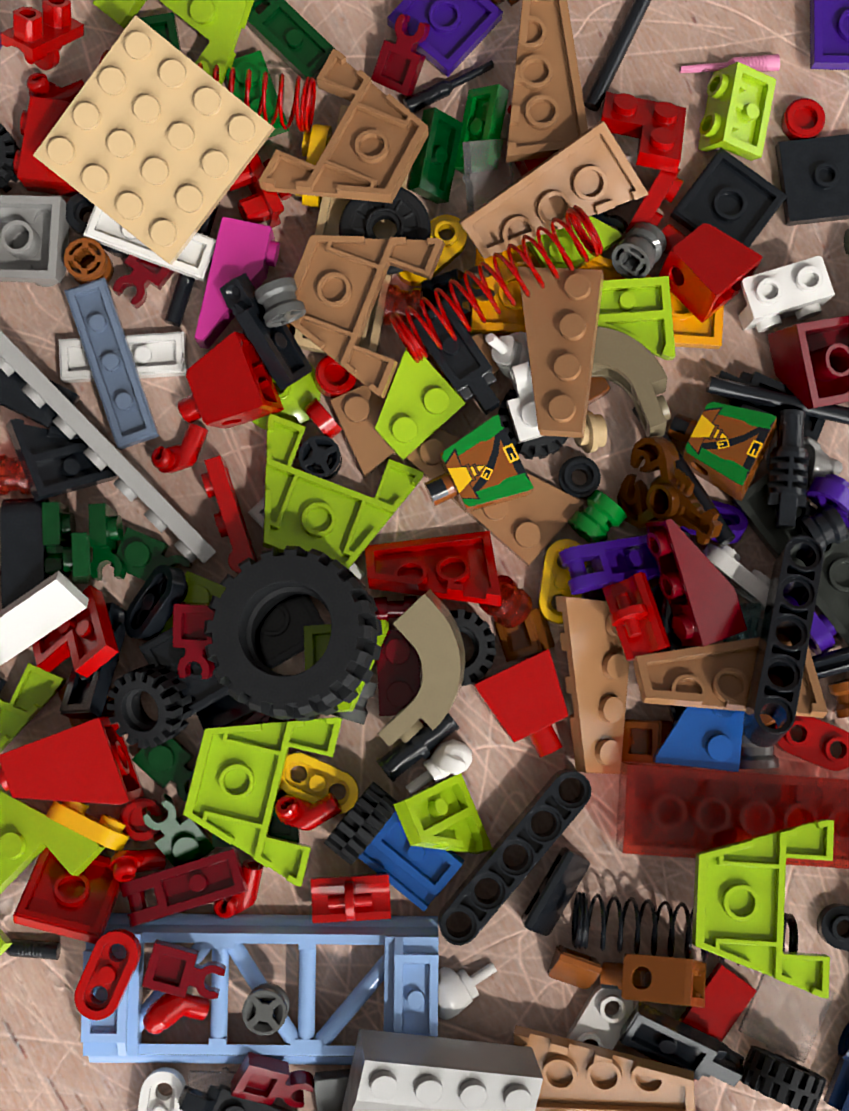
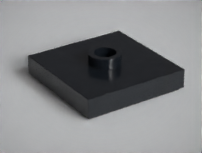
M849 134L778 142L775 150L781 191L788 195L783 202L786 226L849 219Z
M720 148L672 211L670 217L691 232L703 223L711 224L745 246L750 247L788 195L723 148Z

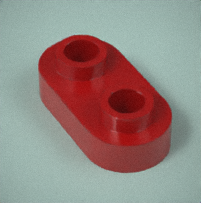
M678 168L677 173L663 170L659 172L648 191L649 195L645 196L625 232L626 234L635 224L640 222L651 223L658 227L663 218V215L657 212L664 200L672 203L684 182L677 177L681 171L680 168Z
M796 716L793 726L798 725L801 727L803 732L801 739L794 741L790 736L789 730L775 744L781 751L827 770L841 771L849 767V732L814 717ZM774 723L771 729H777V724ZM837 741L842 746V753L835 758L830 753V746Z
M113 929L105 933L96 942L74 994L76 1008L84 1017L91 1020L105 1019L113 1014L121 1004L141 957L140 942L132 932L126 929ZM114 944H121L125 947V958L118 959L113 955L112 947ZM96 986H102L107 990V1000L101 1001L94 996V988Z

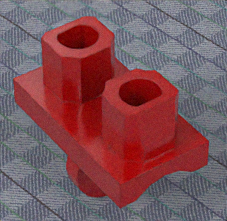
M42 0V12L32 7H21L13 11V27L0 33L1 45L17 47L24 53L27 63L35 64L42 70H50L58 65L60 59L59 51L62 49V46L84 36V24L71 18V2L69 0Z
M256 153L229 191L231 192L248 185L253 195L238 200V209L243 221L256 224L266 221L267 225L273 228L281 224L279 215L284 211L281 200L290 198L292 194L269 192L261 189L259 179L270 159L262 163L258 153Z
M636 573L628 579L602 588L611 612L609 619L612 626L616 627L627 661H634L636 656L652 654L670 646L645 573Z
M389 873L312 877L310 879L313 923L391 919Z

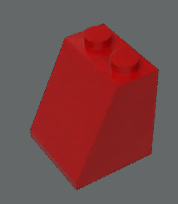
M111 716L95 718L0 754V784L5 791L10 790L12 798L122 805L145 796L124 735L119 737L115 732L120 728L118 722L111 725L109 720Z

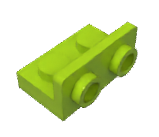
M740 62L714 72L707 86L708 98L705 114L699 127L701 135L698 149L708 152L716 148H723L750 161L761 158L776 79Z

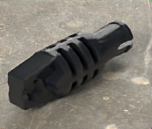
M783 409L778 412L777 447L773 448V451L770 452L767 505L776 506L775 528L792 530L796 526L797 507L806 508L809 453H807V449L803 448L806 411Z

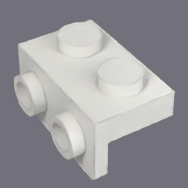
M821 256L812 257L744 278L740 285L747 306L738 317L743 331L756 327L758 332H765L782 325L781 319L796 315L799 321L820 314L822 312L821 307L835 295L823 258Z

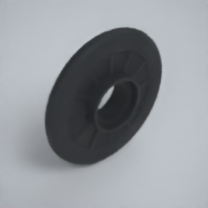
M400 187L392 203L350 200L345 206L339 222V236H364L368 239H379L374 235L373 227L378 221L383 219L390 220L396 225L397 232L393 237L427 240L431 236V223L426 208L413 193ZM389 266L386 275L396 274L404 270Z

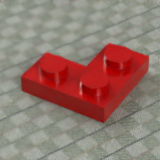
M606 92L600 121L605 122L611 133L639 138L636 165L677 173L681 161L686 108L676 106L670 102H656L636 98L626 93Z
M89 585L82 591L89 599L87 608L32 644L37 667L50 673L61 662L71 656L74 671L88 678L119 652L102 591Z

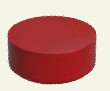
M797 99L787 107L782 116V130L790 140L816 138L825 125V112L821 105L812 99Z
M329 355L320 360L314 372V383L317 389L329 398H336L351 391L357 380Z
M314 398L305 406L304 411L325 436L333 439L343 430L317 398Z
M140 797L125 805L120 815V821L126 824L123 832L128 834L130 839L147 841L160 831L149 828L145 824L142 815V809L145 807L155 816L165 813L163 807L156 800L149 797Z

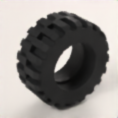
M286 546L282 553L275 548L261 551L262 559L257 562L248 557L238 564L242 572L236 577L229 573L220 583L226 588L220 598L213 595L208 608L215 611L213 620H205L204 634L212 638V644L205 646L207 659L216 663L217 667L213 670V674L220 684L229 688L228 694L236 701L246 704L252 710L277 719L309 721L314 720L315 715L322 714L328 716L337 712L338 704L343 701L351 703L359 695L356 688L362 681L368 684L374 672L369 670L372 660H379L382 647L377 645V636L382 635V625L375 615L378 608L373 597L367 593L366 586L336 559H331L324 552L313 548L307 552L300 546ZM295 595L312 596L321 601L330 613L332 626L327 649L322 657L306 671L296 675L278 674L268 668L262 660L259 650L261 625L270 610L284 599Z

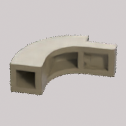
M598 327L592 377H604L606 380L616 383L627 392L632 399L647 437L664 436L666 420L671 419V415L664 396L656 397V395L666 391L668 377L655 356L637 340L622 332Z
M431 590L422 595L393 623L416 649L422 663L423 676L417 696L384 725L378 733L389 747L399 738L404 743L408 742L424 726L419 721L420 718L434 730L448 714L462 686L465 672L463 639L452 614Z

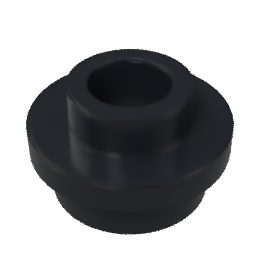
M584 456L568 459L562 465L558 474L561 489L575 498L590 496L595 489L597 490L601 480L600 470L596 463ZM574 471H582L586 475V483L583 485L575 484L571 478Z

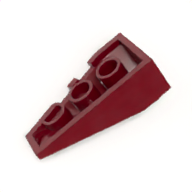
M849 315L798 323L767 334L775 376L808 410L849 402Z

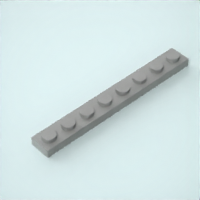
M0 330V368L8 377L16 372L27 383L21 390L39 408L47 403L58 416L52 422L70 440L77 434L89 446L83 453L100 471L108 466L119 477L113 484L131 502L137 496L149 508L143 515L161 533L168 527L179 538L174 546L190 563H193L198 558L204 564L216 551Z

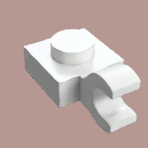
M526 362L513 366L509 373L517 398L508 400L506 406L519 444L542 437V435H540L538 430L529 364Z

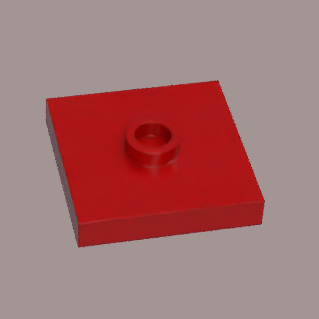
M46 847L39 854L13 914L14 923L96 944L104 934L121 890L120 884L123 883L117 881L113 877V871L109 869L111 858L98 855L79 876H73Z

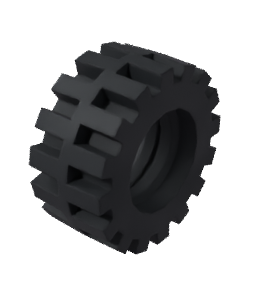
M753 1045L750 1047L745 1059L743 1076L740 1079L743 1084L748 1085L751 1089L800 1111H816L827 1081L818 1073L790 1059L788 1060L783 1056Z

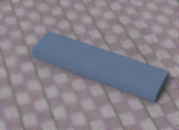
M103 277L65 290L117 448L122 450L159 437L160 435L107 280Z

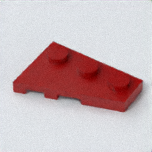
M490 531L368 545L365 549L369 589L419 596L431 590L438 598L502 606Z

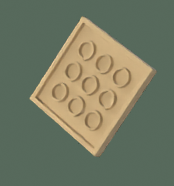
M135 15L33 156L164 261L172 265L275 128Z

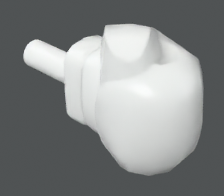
M515 332L500 338L493 333L486 335L485 341L492 346V359L496 362L504 376L511 379L509 371H511L513 366L528 362L530 367L525 332Z
M455 739L441 743L430 759L423 762L427 771L406 785V789L412 795L433 779L438 783L450 774L458 775L464 772L472 762V750L465 743Z
M490 962L471 976L463 968L457 973L448 967L438 969V1017L443 1020L451 1019L473 1002L472 999L479 996L475 986L497 972L494 964Z

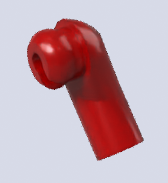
M34 73L27 79L26 86L29 89V96L72 102L84 86V82L81 79L67 86L60 87L49 82L45 74Z
M189 423L180 444L167 448L159 446L153 451L151 456L152 464L162 473L170 474L192 467L199 457L209 430Z
M333 793L328 794L315 803H310L290 795L280 797L275 803V813L281 822L304 831L312 830L342 812V808Z
M159 848L121 850L112 855L109 869L113 871V877L117 881L128 882L136 876V872L164 870L166 857Z
M254 859L243 861L242 870L248 891L215 901L213 909L217 916L224 919L231 918L255 903L264 867L262 864Z
M165 993L149 1006L143 1018V1026L149 1033L159 1034L172 1026L182 1016L203 1021L210 1008L209 999L186 993L185 998Z

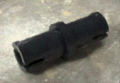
M449 713L434 730L424 723V726L408 742L404 743L402 741L385 756L376 761L392 782L396 781V778L421 758L424 760L428 759L432 755L430 751L455 730L459 729V726Z

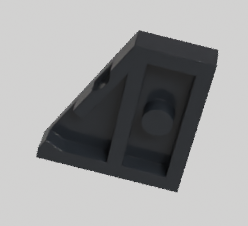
M12 419L6 425L35 502L109 482L117 477L108 466L100 471L83 453L89 446L77 434L70 440L58 427L50 426L48 429L25 425L24 420Z

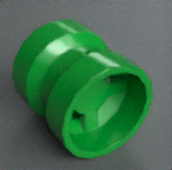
M595 489L587 498L588 507L582 511H576L568 520V524L579 536L591 544L607 541V533L610 531V527H619L627 518V515L615 501L603 492Z

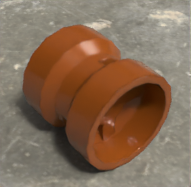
M86 237L79 238L71 242L65 249L64 265L78 284L82 285L105 277L108 283L110 282L114 272L113 262L100 243Z

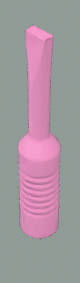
M779 54L733 57L728 62L681 66L680 74L714 72L736 62H740L760 72L779 71L780 56Z

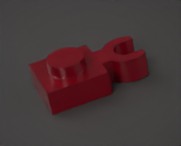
M400 14L395 22L397 40L396 42L384 40L371 80L403 95L411 96L426 55L417 52L416 49L418 44L424 42L428 37L430 24L420 22L417 32L411 35L407 29L411 16Z
M129 255L124 263L132 272L130 275L118 278L114 283L113 291L116 295L120 296L127 287H135L137 293L130 303L134 308L138 309L146 301L147 287L152 284L161 290L175 271Z
M177 602L173 604V647L185 648V656L178 663L177 670L180 678L190 676L192 661L200 664L202 679H208L213 675V670L215 669L214 662L207 659L205 646L212 644V638L204 634L205 620H213L215 611L208 608L210 603Z
M156 939L142 987L185 998L188 986L196 987L202 997L217 999L220 989L207 985L205 977L211 973L224 976L226 966L217 961H210L204 965L196 964L198 950Z
M252 1052L247 1053L230 1082L231 1096L270 1106L278 1097L284 1099V1102L291 1107L302 1108L305 1104L303 1090L310 1092L314 1090L313 1075L310 1072L297 1070L290 1073L289 1062Z

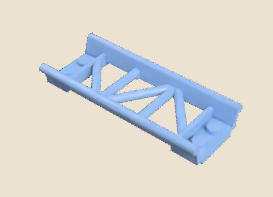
M111 913L104 934L113 929H126L132 932L140 942L141 957L121 1004L113 1014L102 1020H91L81 1014L83 1056H89L90 1063L242 1064L247 1053L252 1052L286 1061L289 1064L352 1065L355 1046L330 1044L383 981V1031L438 1037V916H391V919L313 923L312 915L236 914L231 918L224 919L216 914L177 913L130 928L127 916L130 913ZM156 939L169 943H194L191 949L199 951L196 964H200L212 950V961L220 962L226 966L224 976L211 973V987H216L220 990L218 998L211 999L209 1044L142 1043V1031L145 1029L143 1018L146 1011L153 1002L165 994L164 992L154 990L143 1003L144 943H155ZM86 942V950L83 951V971L95 944ZM114 944L112 953L116 958L123 959L126 956V949L121 944ZM244 944H298V1030L287 1015L284 1024L278 1030L286 1045L227 1044L229 955L251 990L260 984L268 983ZM316 944L385 945L384 954L315 1035ZM96 986L94 988V996L98 1000H107L108 993L104 987Z

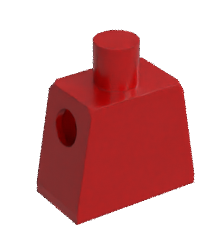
M703 223L688 236H685L671 224H668L661 230L666 237L667 248L665 253L668 256L662 266L659 277L669 276L670 291L702 323L742 290L741 281L746 277L754 275L763 258L759 253L711 224Z
M238 332L228 335L187 369L186 378L192 394L178 401L179 412L188 423H192L202 417L203 422L207 426L223 429L238 426L268 416L270 413L275 414L284 410L272 377L268 374L265 364L245 334Z
M549 649L473 684L478 695L512 742L529 736L539 758L563 747L552 724L568 717V711Z

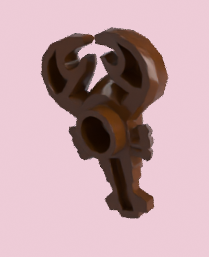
M660 436L643 437L637 441L632 449L630 465L633 468H638L645 458V464L640 467V472L650 473L660 469L661 474L651 482L649 490L641 479L635 483L636 474H629L625 477L617 495L618 505L627 515L625 521L639 529L646 527L645 523L649 521L672 519L679 528L684 526L689 530H695L697 543L702 545L708 544L710 539L718 537L723 526L722 522L717 520L719 513L715 508L708 509L707 511L703 509V506L693 493L694 483L683 471L676 468L679 454L674 444Z

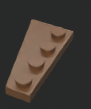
M522 0L505 163L549 158L588 130L567 0Z
M599 121L458 222L480 255L485 259L493 256L495 252L500 253L507 250L508 244L521 245L524 235L536 239L537 227L539 226L551 232V220L554 217L566 223V210L571 207L573 208L574 205L582 208L589 217L649 194L605 122ZM558 222L554 223L555 229L559 230L564 228ZM540 230V235L546 234L544 231Z
M518 267L519 275L530 292V297H527L520 286L538 430L542 436L584 438L604 280L603 271L595 269H574V271H571L568 268H556L560 276L558 280L554 278L549 268L535 267L545 284V288H541L529 267Z
M482 332L472 336V339L492 366V373L495 376L499 372V368L492 359L491 351ZM429 355L426 359L448 382L431 355ZM397 370L393 375L384 399L378 397L365 385H362L330 400L364 478L376 470V467L390 456L396 454L374 429Z
M438 428L405 459L417 470L422 471L426 478L431 480L445 473L439 460L440 454L459 441L460 438ZM527 473L534 487L531 494L466 513L487 531H490V534L529 566L585 502ZM457 496L451 498L458 506L462 508Z
M555 596L557 611L562 612L564 632H560L562 651H567L569 675L565 676L566 692L571 694L574 713L569 717L575 769L584 773L620 774L629 661L626 660L616 627L612 626L609 619L611 615L607 601Z
M776 635L782 644L792 646L791 641L785 635ZM760 637L636 656L633 665L642 702L745 712ZM808 646L796 716L824 718L828 710ZM768 673V677L773 684L785 687L783 680L778 675Z
M515 1025L513 1033L514 1045L532 1047L543 1076L535 1111H695L694 1071Z

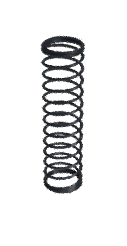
M579 891L576 894L572 917V945L575 949L577 947L579 949L584 947L585 950L588 948L590 921L594 904L598 898L601 908L602 931L600 949L602 951L605 950L606 926L613 900L617 904L619 920L617 951L619 953L622 951L623 926L628 906L632 901L636 920L634 953H639L641 920L647 903H649L653 920L651 954L655 956L657 952V926L661 910L666 905L670 920L667 952L669 957H673L675 946L674 925L678 911L682 906L687 920L684 955L686 959H690L693 909L690 914L685 903H679L673 913L668 901L664 900L656 912L653 902L647 898L639 911L636 900L630 897L625 902L622 911L619 898L613 895L608 901L605 910L602 896L597 893L592 898L588 910L586 893ZM784 913L783 952H785L787 923L789 926L788 952H797V922L793 914ZM701 949V958L705 962L709 952ZM718 956V961L722 964L725 958Z

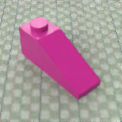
M222 216L194 337L200 348L209 349L235 317L232 309L228 308L220 288L232 279L246 273L257 290L266 280L269 266H276L280 242L275 241L271 226Z

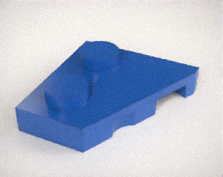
M685 707L673 723V728L660 749L658 748L654 753L653 762L739 772L745 712Z

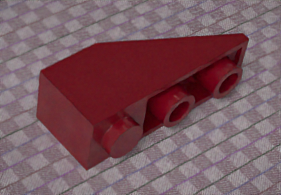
M672 519L646 522L645 525L648 531L647 545L652 555L656 558L661 575L659 578L660 588L665 597L668 598L673 614L672 627L682 646L704 647L746 631L747 627L735 588Z

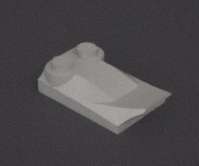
M0 195V282H28L42 287H50L61 283L66 273L63 257L69 243L66 201L61 196Z

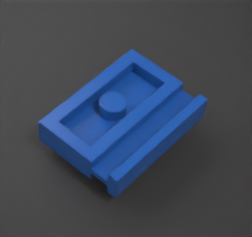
M396 811L358 857L377 874L389 873L390 884L422 911L428 908L429 904L437 897L464 863V859L454 851L410 846Z

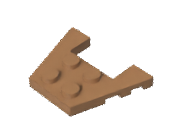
M333 49L316 78L319 89L351 101L348 109L316 165L276 149L259 179L260 187L262 190L269 192L392 203L429 136L428 125L391 94H384L372 84L371 78L361 69L357 71L346 62V57L341 52Z
M310 235L294 275L298 288L295 295L297 300L303 302L306 313L300 319L290 324L374 394L384 399L398 362L359 347V342L389 266H394L431 280L445 246L444 241L439 238H427V240L406 239V237L368 239L364 236Z

